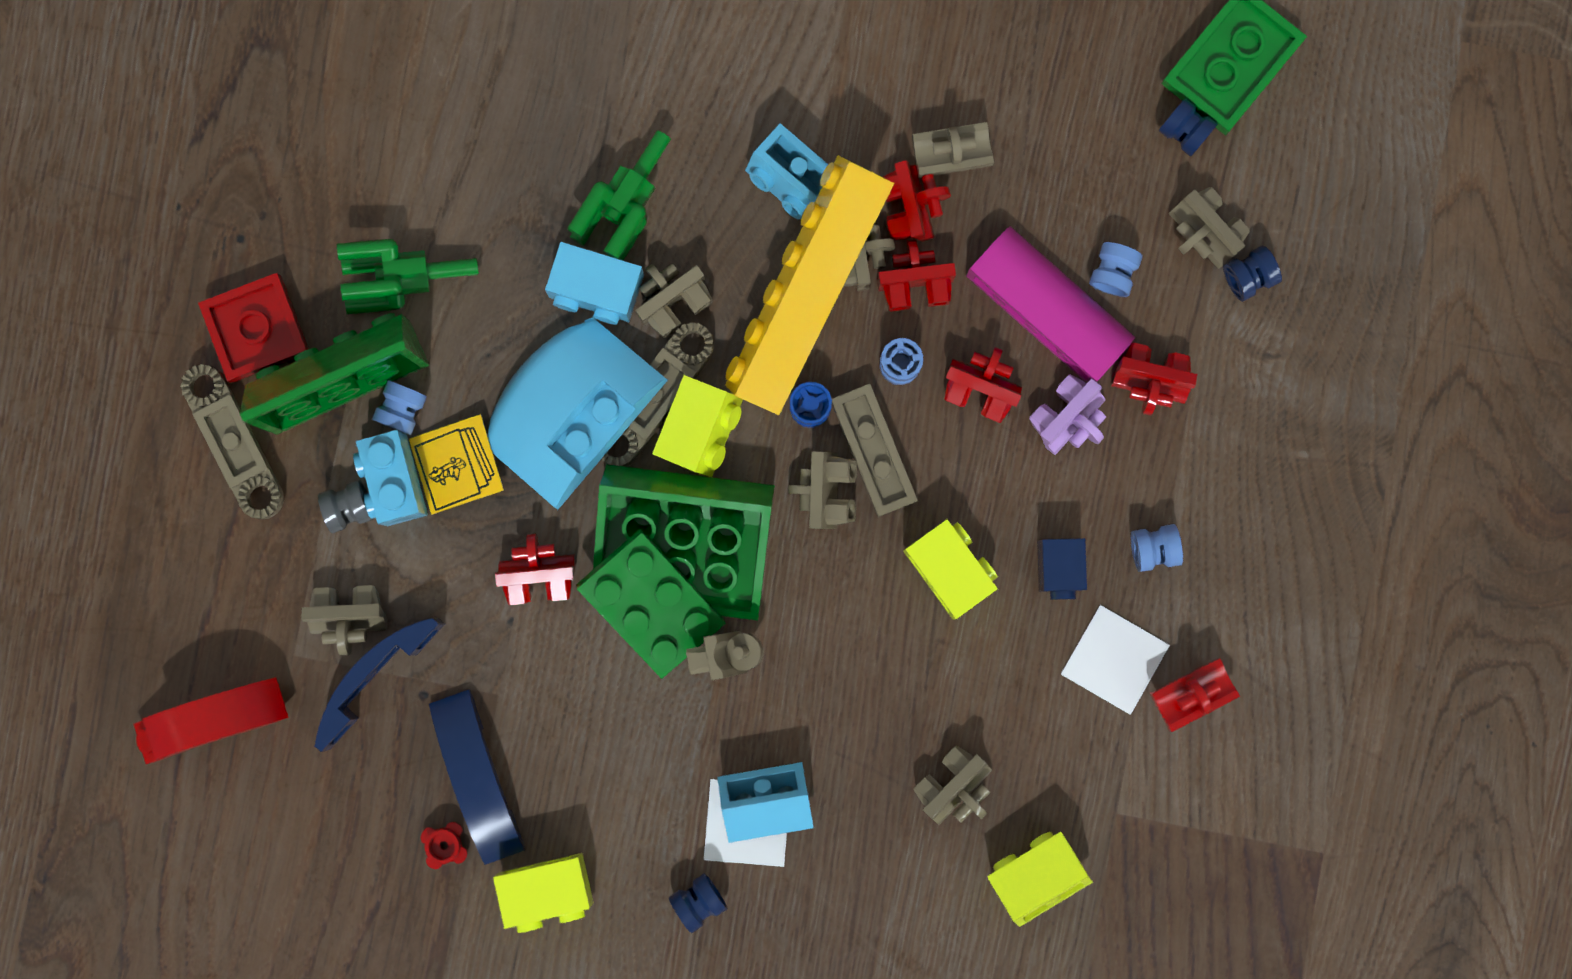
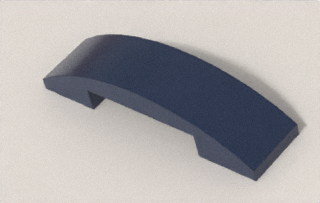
M431 618L414 623L391 634L369 650L350 669L334 691L321 718L315 747L320 752L331 750L359 719L347 707L400 648L409 656L418 655L442 629L445 623L440 618Z
M469 689L430 703V712L446 769L463 817L484 865L525 851L526 848L513 811L508 808L482 733L484 728L471 690Z

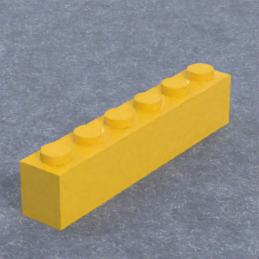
M839 155L834 163L831 162L827 165L821 176L820 186L822 188L816 201L810 202L804 210L801 218V225L803 227L796 241H791L784 251L782 257V264L784 266L777 280H772L765 290L763 296V303L765 305L758 319L754 318L746 329L744 335L746 343L739 357L735 356L727 368L725 376L727 382L725 386L734 396L780 415L894 185L893 182Z

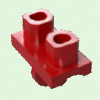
M907 160L895 163L896 171L883 176V178L894 183L886 202L902 198L905 211L887 216V225L891 238L896 240L915 238L922 242L934 239L927 205L931 218L942 216L943 212L940 202L951 197L949 187H936L934 174L922 176L923 191L921 179L918 177L917 166L909 165Z
M916 240L907 241V253L892 255L893 267L909 266V268L878 272V291H883L890 312L911 309L909 288L925 286L927 306L948 305L951 301V283H953L956 277L955 263L920 267V264L935 263L934 250L919 252Z
M1131 343L1125 357H1122L1113 375L1111 386L1129 390V398L1143 401L1142 413L1150 416L1153 414L1156 405L1171 408L1173 401L1185 404L1191 389H1194L1196 386L1198 375L1191 373L1190 356L1176 352L1168 353L1164 366L1150 363L1152 349L1149 346Z
M994 347L990 358L974 352L970 363L985 369L984 371L952 359L946 378L949 380L944 400L959 407H965L972 389L988 395L980 414L1001 423L1010 411L1011 406L1017 407L1022 396V387L993 375L995 373L1009 379L1013 371V367L999 362L1003 350Z
M536 533L527 534V547L511 549L513 560L499 561L498 572L495 573L496 587L503 586L508 605L531 602L530 584L545 582L547 600L559 601L570 599L572 579H574L576 569L575 554L555 556V545H539Z
M1220 658L1150 693L1170 732L1240 697Z

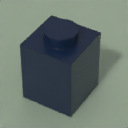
M1085 538L1042 539L1037 541L1039 592H1050V600L1076 599V591L1087 590Z

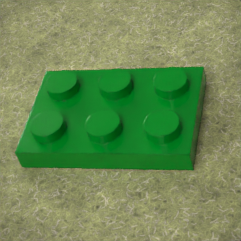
M1229 0L1161 84L1183 101L1187 98L1195 105L1196 112L1200 116H1209L1218 123L1215 128L1226 136L1307 36L1262 0Z
M641 529L576 584L577 590L661 679L687 658L686 649L700 647L704 643V637L712 636L726 624L724 618Z

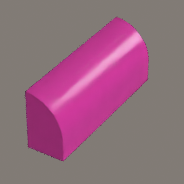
M1011 226L993 242L973 264L966 275L967 278L1086 383L1091 378L1097 382L1136 338Z

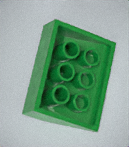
M395 313L385 314L371 322L372 328L357 334L356 330L345 332L333 339L334 345L321 351L318 348L305 350L294 357L295 362L281 369L279 365H274L255 374L257 379L245 385L240 410L243 422L278 435L384 387L387 381L395 382L430 366L410 320L402 314L398 316Z
M607 464L599 484L593 569L641 529L721 616L758 621L775 485Z

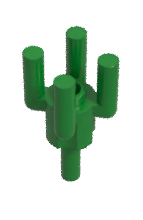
M657 130L633 169L620 166L609 184L602 181L594 184L567 228L572 232L570 238L573 241L584 246L603 216L610 222L618 225L604 252L609 257L624 261L647 224L644 206L654 192L655 186L646 179L671 141L669 136Z
M393 239L336 244L338 260L341 261L343 275L375 272L376 277L374 281L340 284L342 301H345L347 315L399 310L405 305V295L429 292L430 279L479 275L477 258L426 263L425 250L399 253L398 245Z

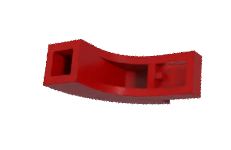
M274 677L143 718L142 721L134 723L137 746L143 754L145 764H150L211 742L265 727L289 717L277 678Z

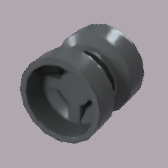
M360 480L347 484L344 490L338 492L328 490L318 494L320 511L331 533L345 530L347 524L352 522L363 524L373 520L369 517L364 502V494L368 493Z

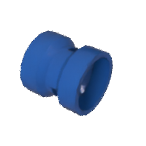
M805 382L794 389L790 397V413L797 424L805 428H815L821 426L831 413L832 398L829 391L823 385L817 382Z

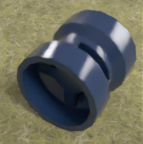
M1185 98L1158 131L1168 139L1175 138L1181 144V150L1191 157L1218 123L1209 116L1201 117L1196 112L1195 105Z
M1263 245L1249 252L1247 258L1243 260L1236 258L1223 265L1224 275L1231 291L1242 302L1255 296L1258 289L1262 287L1269 289L1282 282L1281 271L1275 257Z
M705 873L694 879L692 887L686 891L678 890L669 896V901L674 911L690 933L701 928L704 920L709 916H718L728 909L718 889Z

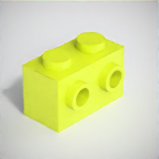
M684 375L652 454L696 473L712 477L714 471L721 466L726 453L724 446L730 431L737 426L741 418L742 411L740 406L743 399Z
M947 519L903 552L954 620L995 592L998 588L993 581L998 576L984 557L977 560L969 550L968 546L973 542L964 528L958 522L952 526Z
M1047 832L1030 843L1031 850L1018 858L1015 854L1001 859L993 866L995 872L987 876L1013 922L1019 927L1093 883L1062 832L1053 835L1052 832Z
M583 853L502 871L493 877L504 929L516 926L518 933L543 927L542 920L557 916L560 923L585 917L584 910L590 909L594 903Z

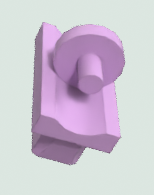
M1069 374L1056 390L1058 397L1068 405L1057 414L1044 403L1030 416L1032 426L1040 434L1046 449L1052 454L1056 455L1068 441L1076 448H1079L1087 438L1095 444H1099L1104 439L1103 434L1097 427L1106 418L1098 410L1106 400L1100 392L1102 389L1101 385L1092 378L1088 383H1085L1081 379Z

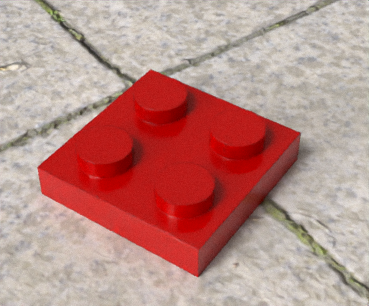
M278 273L198 303L226 380L230 383L254 375L267 367L293 360L297 354L309 349L282 276Z

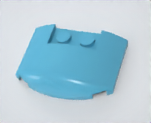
M593 317L584 320L585 323L561 331L540 346L510 379L497 401L490 418L488 440L492 453L557 510L668 381Z

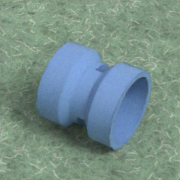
M1104 242L1099 253L1101 263L1099 268L1093 271L1089 284L1102 292L1120 297H1128L1133 286L1131 276L1133 271L1139 268L1143 257L1142 254L1121 244Z
M898 338L889 342L880 357L879 368L882 376L894 385H905L912 382L923 365L921 348L916 342L907 338Z
M387 381L383 390L386 399L382 406L375 409L371 420L412 435L416 425L414 420L415 411L423 408L427 396L400 384Z
M1175 524L1161 526L1158 531L1149 532L1147 529L1131 531L1132 554L1138 572L1153 570L1159 564H1164L1167 567L1182 565V543Z

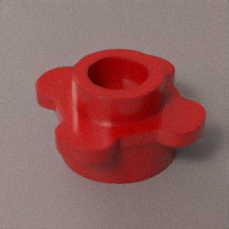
M449 822L446 827L439 829L428 827L421 833V841L425 844V853L427 855L426 864L430 868L439 869L443 864L449 862L460 864L466 860L468 851L462 845L460 836L463 829L459 823ZM441 842H447L448 848L442 849L440 846Z

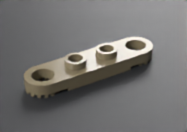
M692 322L683 324L676 330L665 347L661 349L650 365L668 381L622 434L629 441L628 452L619 458H614L606 453L601 459L608 465L625 467L636 459L668 416L683 376L686 375L695 379L713 355L715 348L714 339L711 332L705 326ZM691 333H697L705 340L704 350L696 356L685 354L681 348L682 340Z
M200 364L193 366L182 377L183 380L180 386L182 388V395H184L230 489H232L239 507L252 518L269 519L275 516L281 510L284 503L283 490L250 425L243 422L240 416L241 408L226 378L218 369L209 365ZM210 375L213 378V382H215V389H213V393L209 397L199 398L194 392V383L200 376ZM259 486L267 487L272 494L270 505L262 510L255 509L250 501L251 493Z

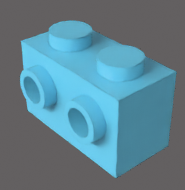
M780 123L753 152L745 171L750 174L749 177L756 187L764 192L770 191L782 202L783 208L789 215L796 219H801L808 204L816 201L822 188L820 186L821 176L828 163Z
M560 242L545 291L549 298L554 299L553 305L560 309L577 312L578 307L594 311V318L617 325L619 319L627 322L630 321L640 290L639 287H641L644 272L642 266Z
M394 430L356 441L358 452L353 454V460L359 477L366 478L369 493L364 494V502L369 517L371 519L376 518L377 524L391 526L427 516L428 513L407 435L399 430Z
M802 762L717 777L721 810L729 843L814 828Z

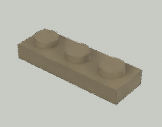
M867 384L832 398L833 409L853 458L857 461V468L877 517L916 503L918 501L871 385Z

